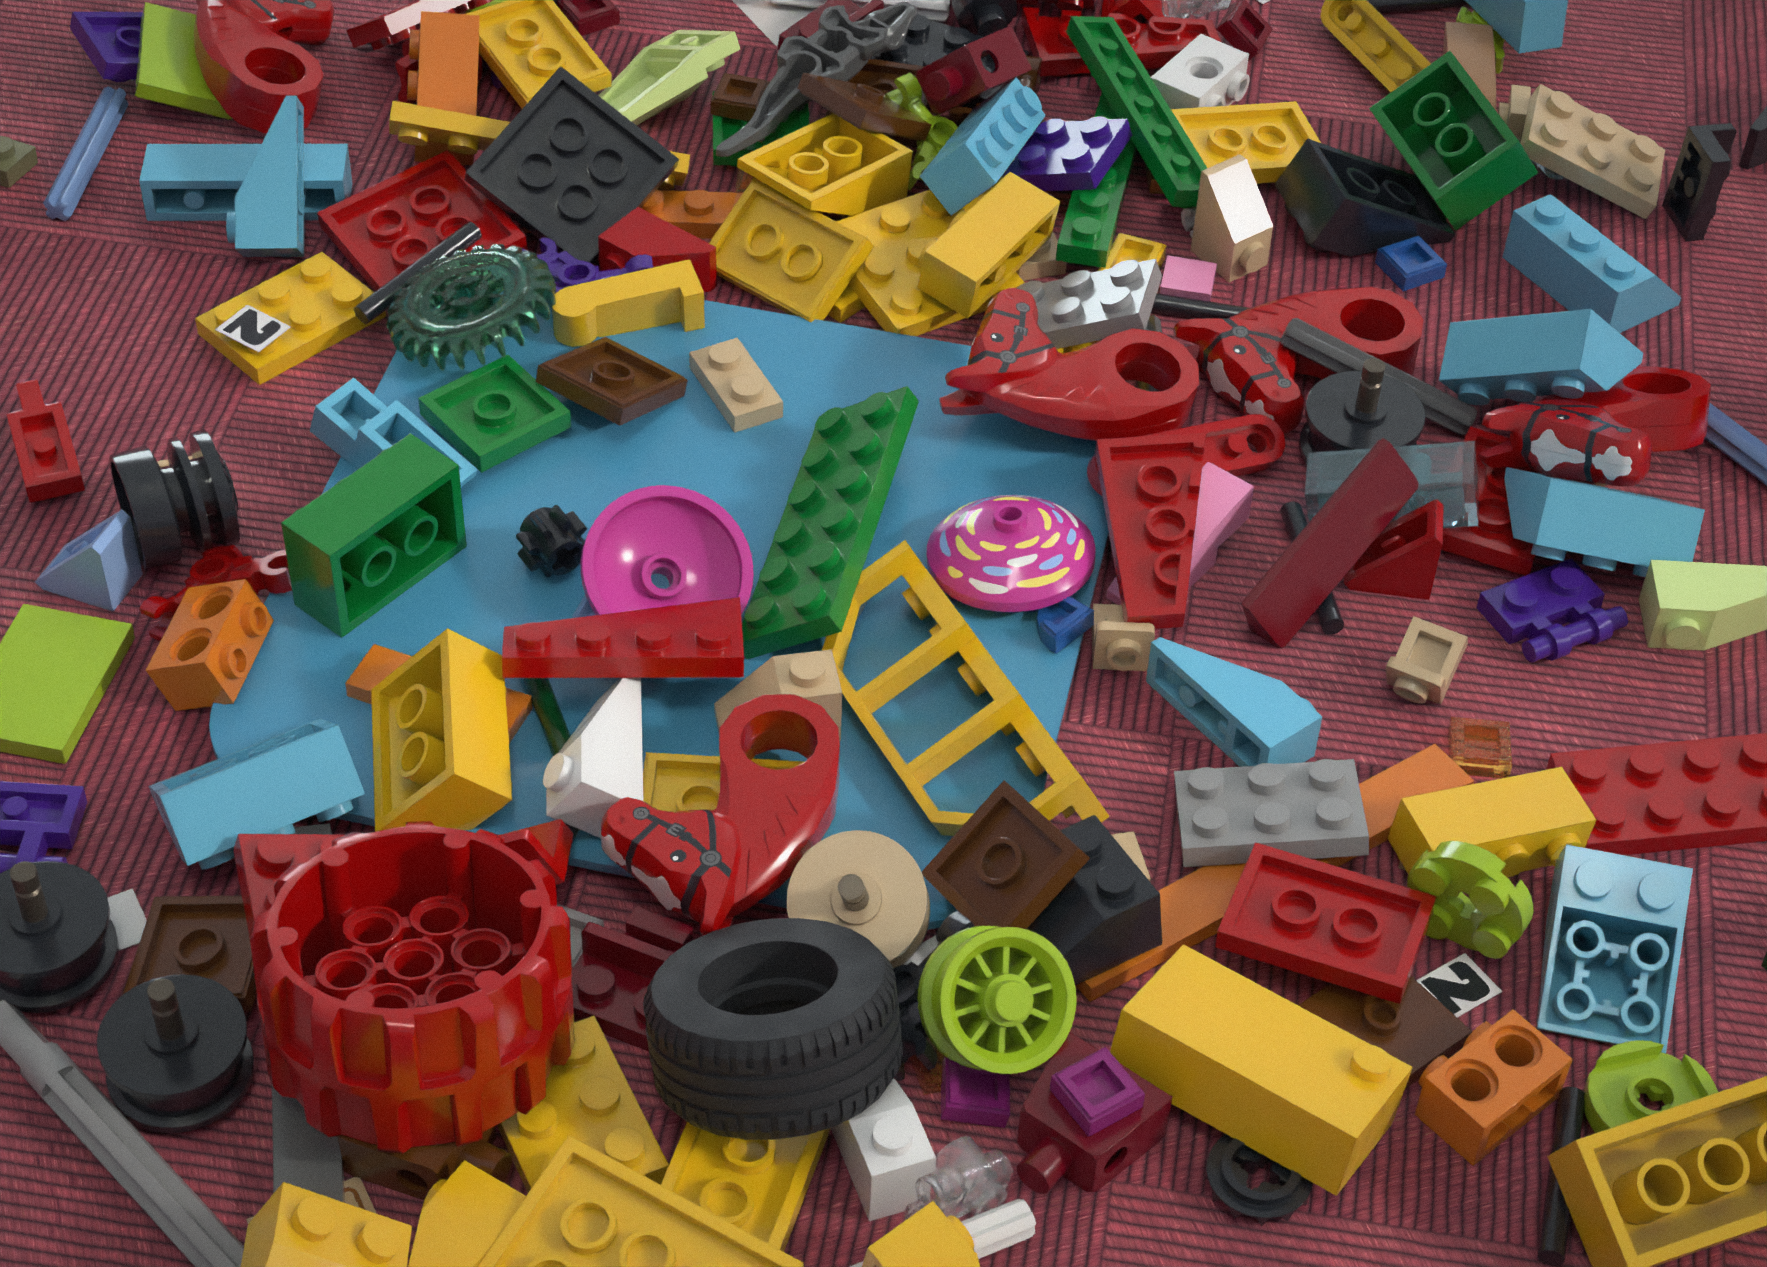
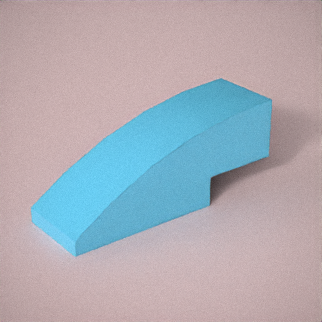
M352 378L315 406L310 432L357 468H361L377 457L380 452L390 448L411 433L459 465L461 487L476 476L477 468L402 403L395 400L387 407L355 378Z

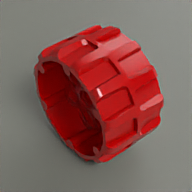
M431 821L406 822V827L390 828L367 834L352 832L332 840V847L324 850L305 864L291 865L280 876L274 885L275 901L272 907L257 915L251 928L250 944L257 1005L267 1070L273 1088L283 1097L298 1100L304 1107L306 1122L311 1127L327 1137L345 1135L360 1141L376 1144L378 1152L403 1154L411 1147L440 1145L450 1142H456L457 1147L480 1141L483 1138L484 1131L509 1119L517 1112L527 1115L543 1101L546 1096V1080L553 1066L565 1065L572 1053L575 1038L570 918L563 907L557 906L555 878L538 859L528 862L520 854L505 846L502 836L483 829L473 833L460 829L437 827Z

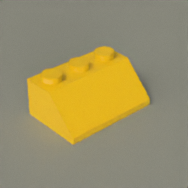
M447 628L371 689L375 832L390 828L406 827V822L431 821L437 827L472 830L512 800L505 678H502V655Z

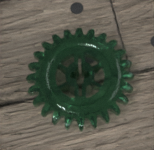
M493 244L489 249H485L484 245L474 246L470 252L460 249L454 251L453 257L448 258L444 255L436 259L437 264L434 266L425 265L419 269L420 276H411L404 282L406 288H401L396 292L393 297L394 302L388 308L387 314L389 318L386 327L397 351L403 352L405 358L410 362L416 356L423 368L428 366L430 355L432 354L437 367L442 371L445 370L446 357L452 353L458 367L464 370V357L468 351H473L479 362L485 365L484 353L486 346L492 345L497 348L502 357H505L504 337H512L520 346H524L525 342L520 326H527L535 334L539 333L540 327L535 313L545 320L550 319L548 305L554 306L556 304L554 294L556 291L555 280L545 261L538 259L537 254L531 251H523L518 246H509L505 249L504 244Z

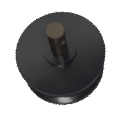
M1369 358L1365 360L1362 371H1346L1330 375L1319 381L1308 394L1305 406L1307 422L1301 430L1299 439L1300 454L1306 465L1316 475L1334 485L1340 486L1377 441L1382 438L1392 444L1411 471L1415 466L1418 455L1416 441L1423 431L1425 410L1418 396L1409 387L1394 378L1384 375L1386 366L1380 359Z
M23 861L15 864L11 869L0 873V1001L6 1000L21 1012L42 1013L72 1006L98 990L113 971L119 952L118 937L113 922L110 919L109 902L100 882L92 874L80 867L57 861L32 863Z
M184 974L169 975L135 986L123 994L109 1008L98 1030L97 1051L101 1066L106 1073V1084L112 1103L128 1121L143 1129L154 1132L182 1133L200 1129L218 1121L240 1103L251 1085L255 1063L251 1043L247 1037L248 1031L244 1010L234 994L223 985L208 978Z

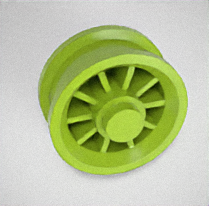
M975 926L951 935L931 954L919 982L918 1009L927 1036L933 1045L948 1059L968 1068L999 1074H1016L1034 1069L1043 1064L1062 1046L1071 1030L1075 1017L1076 988L1072 972L1065 958L1043 936L1017 927Z

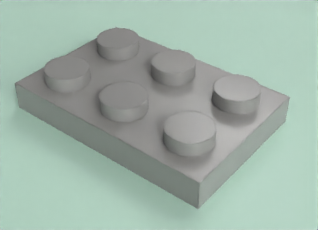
M1156 259L1142 262L1126 260L1114 265L1110 269L1092 273L1080 270L1055 281L1045 283L1029 281L1018 286L1017 289L1027 291L1034 297L1038 309L1037 323L1039 328L1047 335L1054 346L1059 349L1102 340L1109 335L1132 328L1146 330L1162 274Z
M1322 759L1316 762L1262 763L1256 766L1202 767L1195 770L1174 771L1183 867L1247 863L1255 842L1310 859L1369 855V834L1354 759Z

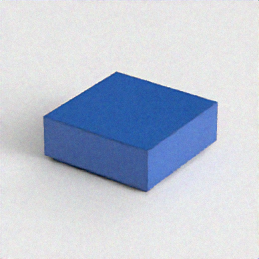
M1419 235L1377 249L1375 263L1402 291L1444 278L1447 263Z

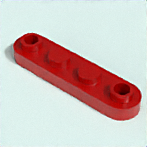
M1251 414L1138 436L1206 433L1202 467L1207 462H1210L1234 476L1267 470L1282 456L1286 444L1284 433L1279 425L1271 418L1261 414ZM1248 443H1251L1257 452L1252 451L1248 447ZM1094 454L1087 466V476L1093 489L1102 496L1096 456Z

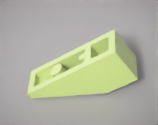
M1651 560L1639 597L1647 647L1704 651L1767 630V566Z

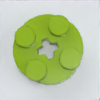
M1460 841L1441 842L1436 850L1428 852L1427 849L1414 864L1407 879L1408 888L1437 896L1434 912L1426 931L1427 936L1433 939L1448 938L1465 948L1479 951L1481 954L1493 959L1502 958L1509 948L1520 939L1533 916V901L1530 892L1521 879L1515 887L1510 879L1501 873L1506 863L1496 855L1476 845ZM1463 892L1469 894V898Z
M1644 1040L1628 1041L1610 1047L1597 1060L1595 1068L1590 1072L1583 1090L1585 1093L1584 1112L1593 1131L1598 1133L1718 1093L1717 1087L1709 1073L1688 1055L1684 1054L1682 1061L1672 1055L1662 1053L1663 1044ZM1639 1093H1646L1651 1101L1662 1100L1665 1105L1662 1106L1660 1111L1648 1109L1638 1102L1640 1098Z

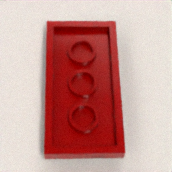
M1767 733L1550 754L1546 770L1562 767L1596 818L1585 848L1619 855H1633L1767 841Z

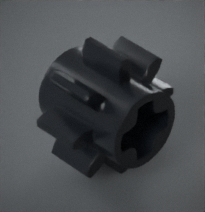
M554 505L552 508L542 507L536 509L523 520L520 526V533L516 534L517 540L523 546L517 554L531 572L540 568L546 577H551L552 574H567L581 563V554L585 542L581 535L585 533L587 527L574 511L565 514L558 505Z

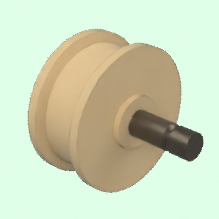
M855 830L831 835L816 843L803 855L789 881L787 912L789 918L827 921L856 931L868 938L890 961L892 967L895 968L905 964L922 944L930 921V899L922 872L914 858L904 847L879 833Z

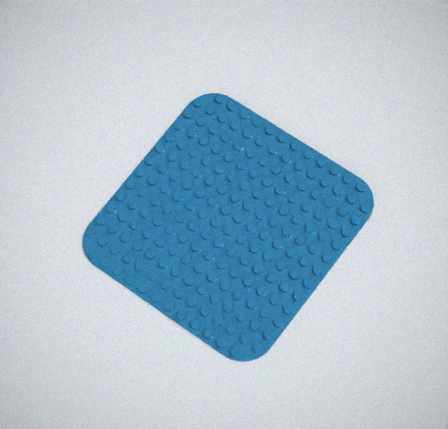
M522 270L481 274L464 279L441 290L420 308L373 395L387 407L395 400H398L462 455L420 415L419 397L507 354L536 379L538 365L582 346H567L555 338L552 308L544 302L541 281L537 277L526 275ZM704 300L705 328L685 332L681 322L605 336L684 376L688 380L685 396L619 426L546 388L570 410L571 428L482 473L477 470L476 476L461 487L467 547L347 635L341 638L294 605L292 591L279 594L269 593L264 605L274 621L235 702L226 705L213 703L209 728L215 757L219 759L320 718L337 724L365 794L352 799L353 809L335 817V819L375 826L372 704L348 697L345 683L373 644L413 656L448 628L502 655L504 627L573 618L572 615L585 595L581 579V564L567 574H552L551 577H546L540 568L531 572L517 554L523 546L517 540L516 534L520 533V526L523 520L531 512L542 507L552 508L554 505H558L565 514L574 511L587 527L585 533L581 535L585 540L591 526L600 513L617 498L633 490L648 486L669 485L687 488L705 495L723 507L732 516L744 533L751 551L754 577L749 601L741 615L743 623L744 614L750 604L760 571L766 561L774 539V533L780 523L788 496L793 488L818 417L831 408L839 407L842 409L865 401L875 393H888L905 386L910 388L919 403L862 571L904 540H906L928 570V539L934 528L949 514L970 502L986 497L999 495L1032 496L1062 506L1080 518L1091 531L1096 550L1095 566L1084 586L1070 596L1090 608L1109 536L1103 496L1093 489L1087 476V466L1095 454L1096 441L1073 438L1031 427L1000 413L963 416L944 414L939 404V398L959 390V388L947 386L945 376L951 370L967 365L971 346L817 319L809 322L800 316ZM734 338L740 340L783 400V418L734 433L691 371L689 352ZM341 456L322 494L359 468ZM651 575V581L656 587L661 589L669 587V581L664 575ZM902 575L868 600L855 623L842 671L856 691L932 637L928 630L938 624L931 614L922 621L901 594L910 587ZM945 593L1057 743L1084 633L1055 654L1043 644L1037 631L1038 609L1022 612L989 611L964 604ZM825 637L748 660L744 656V677L641 678L643 770L646 752L720 756L719 732L714 712V703L772 656L822 651ZM959 652L951 658L944 660L872 713L907 764L994 701L988 691L977 697L958 672L957 668L966 662ZM505 678V686L507 688L529 695L523 678ZM548 678L570 735L573 734L596 701L619 678ZM842 694L841 741H839V790L836 813L830 827L821 840L845 831L862 830L879 833L904 847L914 858L922 872L953 836L941 835L931 823ZM533 703L532 711L509 744L512 800L474 829L465 831L476 833L479 829L501 835L556 820L546 815L547 788L543 784L545 769L553 755ZM1000 729L926 783L923 788L939 811L975 813L1003 780L1030 802L1044 792L1048 773L1045 770L1035 777L1015 750L1018 745L1024 742L1019 733L1015 730L1006 737ZM785 749L768 750L754 757V759L788 761L807 760L803 755ZM579 829L571 845L568 865L634 878L612 861L602 850L601 838ZM790 878L778 889L757 903L787 908V890ZM924 878L930 899L928 930L940 928L942 922L950 914L958 910Z

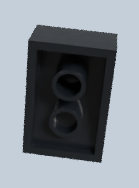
M1308 138L1274 184L1286 202L1284 204L1286 211L1297 220L1302 228L1304 240L1319 252L1326 253L1330 250L1346 256L1376 253L1379 248L1418 235L1428 245L1450 242L1456 235L1416 175Z
M1095 814L1060 830L1090 859L1027 928V930L1043 936L1060 951L1069 965L1075 986L1162 945L1160 893ZM939 929L935 931V933H936V940H937V941H938L937 937H938V931H939Z

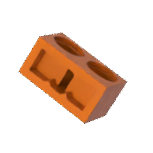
M246 579L190 587L187 589L145 671L175 711L210 707L213 703L233 704L274 619Z
M1512 1009L1493 1025L1489 1022L1480 1024L1468 1036L1463 1048L1449 1059L1445 1055H1441L1428 1065L1419 1079V1085L1422 1087L1415 1116L1474 1166L1559 1098V1092L1564 1086L1572 1058Z

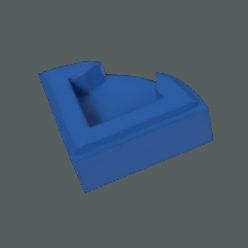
M1070 596L1061 602L1038 609L1037 631L1041 641L1050 651L1057 654L1094 625V610Z

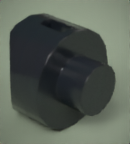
M952 0V7L960 28L983 37L1008 27V24L1011 23L1017 14L1018 5L1016 0Z

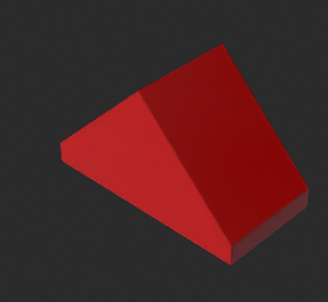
M1435 499L1390 522L1344 576V584L1354 591L1429 600L1443 544L1444 505L1438 499Z

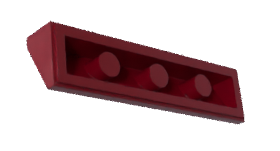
M1382 438L1377 441L1241 602L1249 629L1275 647L1281 649L1286 647L1417 491L1419 483L1416 476L1388 440Z

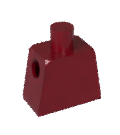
M1011 25L973 41L917 70L916 78L932 112L935 115H940L1013 80L1015 77L1017 78L1032 70ZM988 55L993 58L995 63V71L991 73L984 68L981 62V58Z
M1069 1032L1062 1046L1049 1060L1021 1108L1017 1143L1022 1150L1027 1152V1155L1016 1167L1019 1178L1028 1188L1039 1194L1048 1193L1062 1176L1086 1192H1097L1163 1139L1167 1131L1172 1096L1120 1064L1145 1093L1143 1107L1088 1137L1050 1091V1081L1053 1074L1098 1051L1097 1048Z

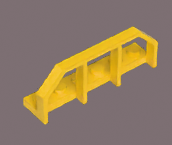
M906 540L902 541L861 572L842 632L826 636L822 650L832 649L843 696L941 835L954 836L974 813L939 811L923 786L1000 729L1006 737L1016 730L1024 740L1015 748L1035 777L1046 770L1054 781L1044 792L1029 802L1049 821L1061 812L1066 819L1077 812L1082 820L1095 814L1101 823L1110 817L1076 768H1074ZM902 575L910 587L901 594L922 621L931 614L938 624L928 630L932 637L856 691L842 670L859 608L863 603ZM959 652L966 662L957 668L958 672L977 697L988 691L994 701L907 764L872 713L944 660L951 658Z

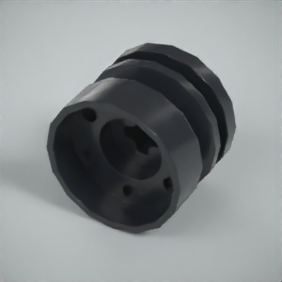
M204 429L190 433L191 460H189L181 441L177 437L168 439L167 456L169 466L160 468L155 456L146 445L109 456L111 475L120 509L131 518L140 564L144 570L181 560L182 542L180 533L186 531L190 532L195 544L202 553L213 547L209 527L211 524L224 546L239 543L238 501L233 481L224 459L219 455L209 433Z

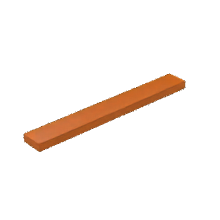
M1433 744L1361 782L1359 787L1369 834V850L1388 840L1387 838L1401 798L1474 784V780L1436 744ZM1357 856L1318 858L1314 860L1339 867ZM1246 863L1204 866L1160 889L1158 892L1160 893L1162 945L1076 985V987L1091 1002L1170 959L1183 944L1192 947L1216 934Z

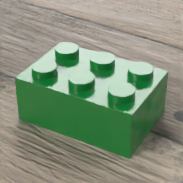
M1451 51L1445 53L1369 108L1393 145L1455 231L1539 173L1519 140Z
M410 433L281 522L294 605L342 638L466 548L459 465Z

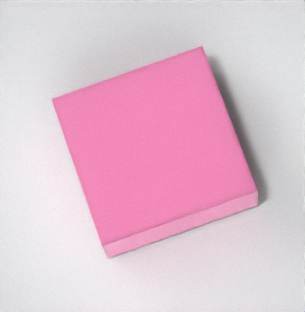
M1167 255L1159 294L1210 302L1217 263Z

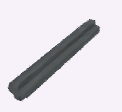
M1293 318L1288 323L1280 342L1283 347L1335 373L1362 371L1365 360L1376 358L1299 318ZM1384 362L1386 366L1384 375L1403 383L1418 396L1423 404L1426 419L1460 436H1464L1470 426L1472 427L1477 415L1475 407Z

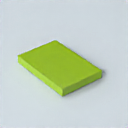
M145 2L141 17L135 96L225 119H232L208 88L202 75L194 46L196 15Z
M23 604L0 642V752L66 764L135 639L132 624Z

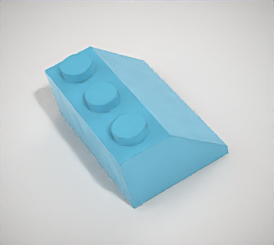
M1551 194L1513 210L1502 258L1567 310L1592 309L1615 330L1622 333L1679 305L1681 297L1669 286Z
M1592 309L1450 322L1439 381L1455 392L1460 401L1471 405H1486L1492 399L1506 398L1519 402H1531L1536 399V396L1557 395L1574 399L1582 397L1586 392H1599L1610 389L1642 363L1643 352Z
M1509 467L1506 468L1504 479L1513 538L1532 543L1531 554L1564 561L1566 551L1584 554L1582 564L1611 571L1616 570L1617 561L1635 564L1632 574L1646 577L1651 560L1693 562L1705 509L1568 479L1547 477L1543 474Z
M321 718L148 786L181 860L188 866L198 862L201 870L233 859V849L238 834H293L295 829L292 823L315 814L318 822L333 819L353 809L351 800L365 794L339 725Z

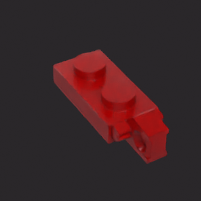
M37 379L16 383L22 410L6 415L29 503L85 491L61 402L44 405Z

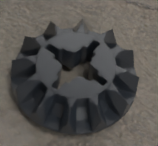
M1225 1134L1214 1144L1207 1159L1205 1179L1209 1181L1212 1188L1213 1202L1222 1201L1230 1207L1233 1219L1244 1214L1255 1217L1260 1226L1270 1218L1281 1217L1288 1222L1296 1209L1301 1205L1306 1206L1313 1182L1305 1179L1301 1174L1292 1169L1289 1170L1253 1150L1236 1138ZM1270 1162L1269 1182H1262L1258 1188L1254 1187L1253 1190L1248 1188V1175L1255 1174L1259 1168L1263 1169L1266 1163Z

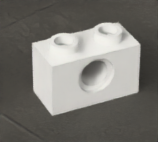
M1200 34L1151 78L1170 109L1230 106L1234 101H1240L1248 89L1250 77L1246 72L1249 54Z

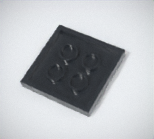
M560 66L465 172V181L539 239L545 237L553 240L557 246L558 253L567 251L578 261H586L593 264L599 257L598 236L635 208H641L678 165L679 158Z

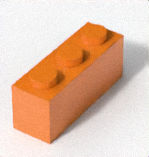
M421 11L420 30H410L409 59L418 60V71L408 70L407 100L417 101V105L476 116L479 15ZM428 141V144L424 146L415 145L414 161L423 162L449 150L448 144ZM449 150L461 165H473L474 154H460Z

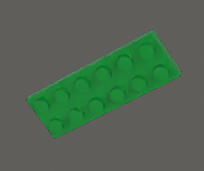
M908 386L888 393H875L865 401L842 409L839 407L831 408L818 417L793 488L788 496L780 523L774 533V539L766 561L760 571L750 604L744 614L742 632L744 656L747 660L842 632L919 403Z

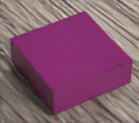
M1106 1047L1053 1074L1050 1081V1091L1088 1137L1143 1107L1145 1093Z
M944 1056L941 1064V1119L1005 1128L1010 1117V1074H999L968 1068Z

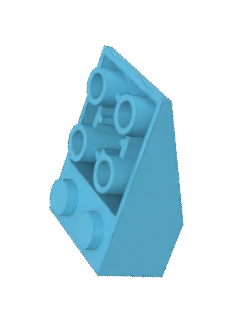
M1566 844L1555 862L1546 919L1536 1029L1612 1045L1628 1041H1652L1663 1044L1662 1053H1666L1693 868Z

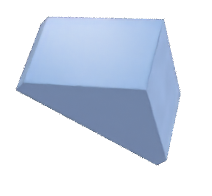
M120 510L67 543L41 573L35 583L43 590L113 612L143 575L130 516L123 510Z

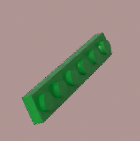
M1071 16L1066 30L1067 35L1118 119H1128L1132 132L1131 140L1172 207H1197L1201 171L1207 169V166L1113 17Z
M1101 92L1094 117L1102 116L1107 119H1118L1103 92ZM1131 138L1095 190L1072 191L1057 243L1056 261L1106 268L1137 148Z

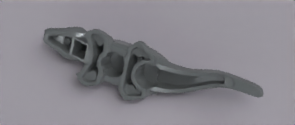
M899 2L884 9L873 11L863 20L856 22L849 20L843 5L830 6L825 9L818 22L819 30L808 39L802 36H792L784 39L777 53V73L765 89L754 116L741 130L717 146L716 155L728 157L741 150H745L757 141L763 142L766 136L777 131L780 122L784 123L788 120L789 114L792 111H800L804 108L805 104L812 102V99L803 95L797 89L803 72L848 82L859 73L872 56H878L879 54L898 49L903 44L908 29L917 16V8L908 2Z

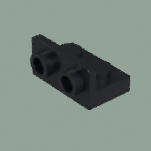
M1731 123L1688 127L1662 204L1686 242L1704 240L1710 220L1715 216L1718 197L1724 180L1728 178L1730 173L1731 160L1729 153L1737 133Z

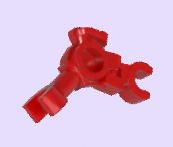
M235 545L207 549L203 552V558L192 565L189 571L190 577L184 580L186 584L184 589L168 599L158 595L151 596L143 601L139 610L141 614L153 619L162 616L161 622L149 631L151 638L161 641L187 589L190 587L246 579L257 595L263 589L275 594L292 591L286 550L271 553L264 558H253L252 555L243 556Z

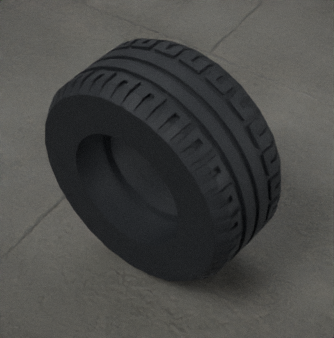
M774 918L739 923L712 931L687 943L670 955L657 970L644 996L643 1006L646 1035L656 1091L662 1097L664 1103L678 1116L694 1127L715 1135L744 1140H778L809 1135L837 1126L861 1114L876 1102L889 1086L901 1065L903 1044L896 977L890 961L868 938L850 928L827 921L803 918Z

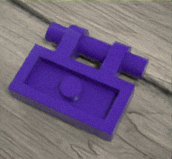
M1572 558L1480 592L1477 604L1478 611L1509 645L1525 638L1529 639L1523 642L1522 652L1524 657L1531 663L1545 657L1551 661L1570 654L1572 647L1584 642L1594 645L1610 639L1613 631L1623 628L1628 624L1627 614L1621 606H1615L1608 610L1601 608L1605 594ZM1567 622L1570 623V624H1568V625H1566V626H1562V624H1565V623H1567Z
M0 781V845L20 846L18 854L0 853V873L11 869L15 864L23 861L31 863L40 861L67 863L66 857L45 855L48 848L73 849L87 805L83 786Z

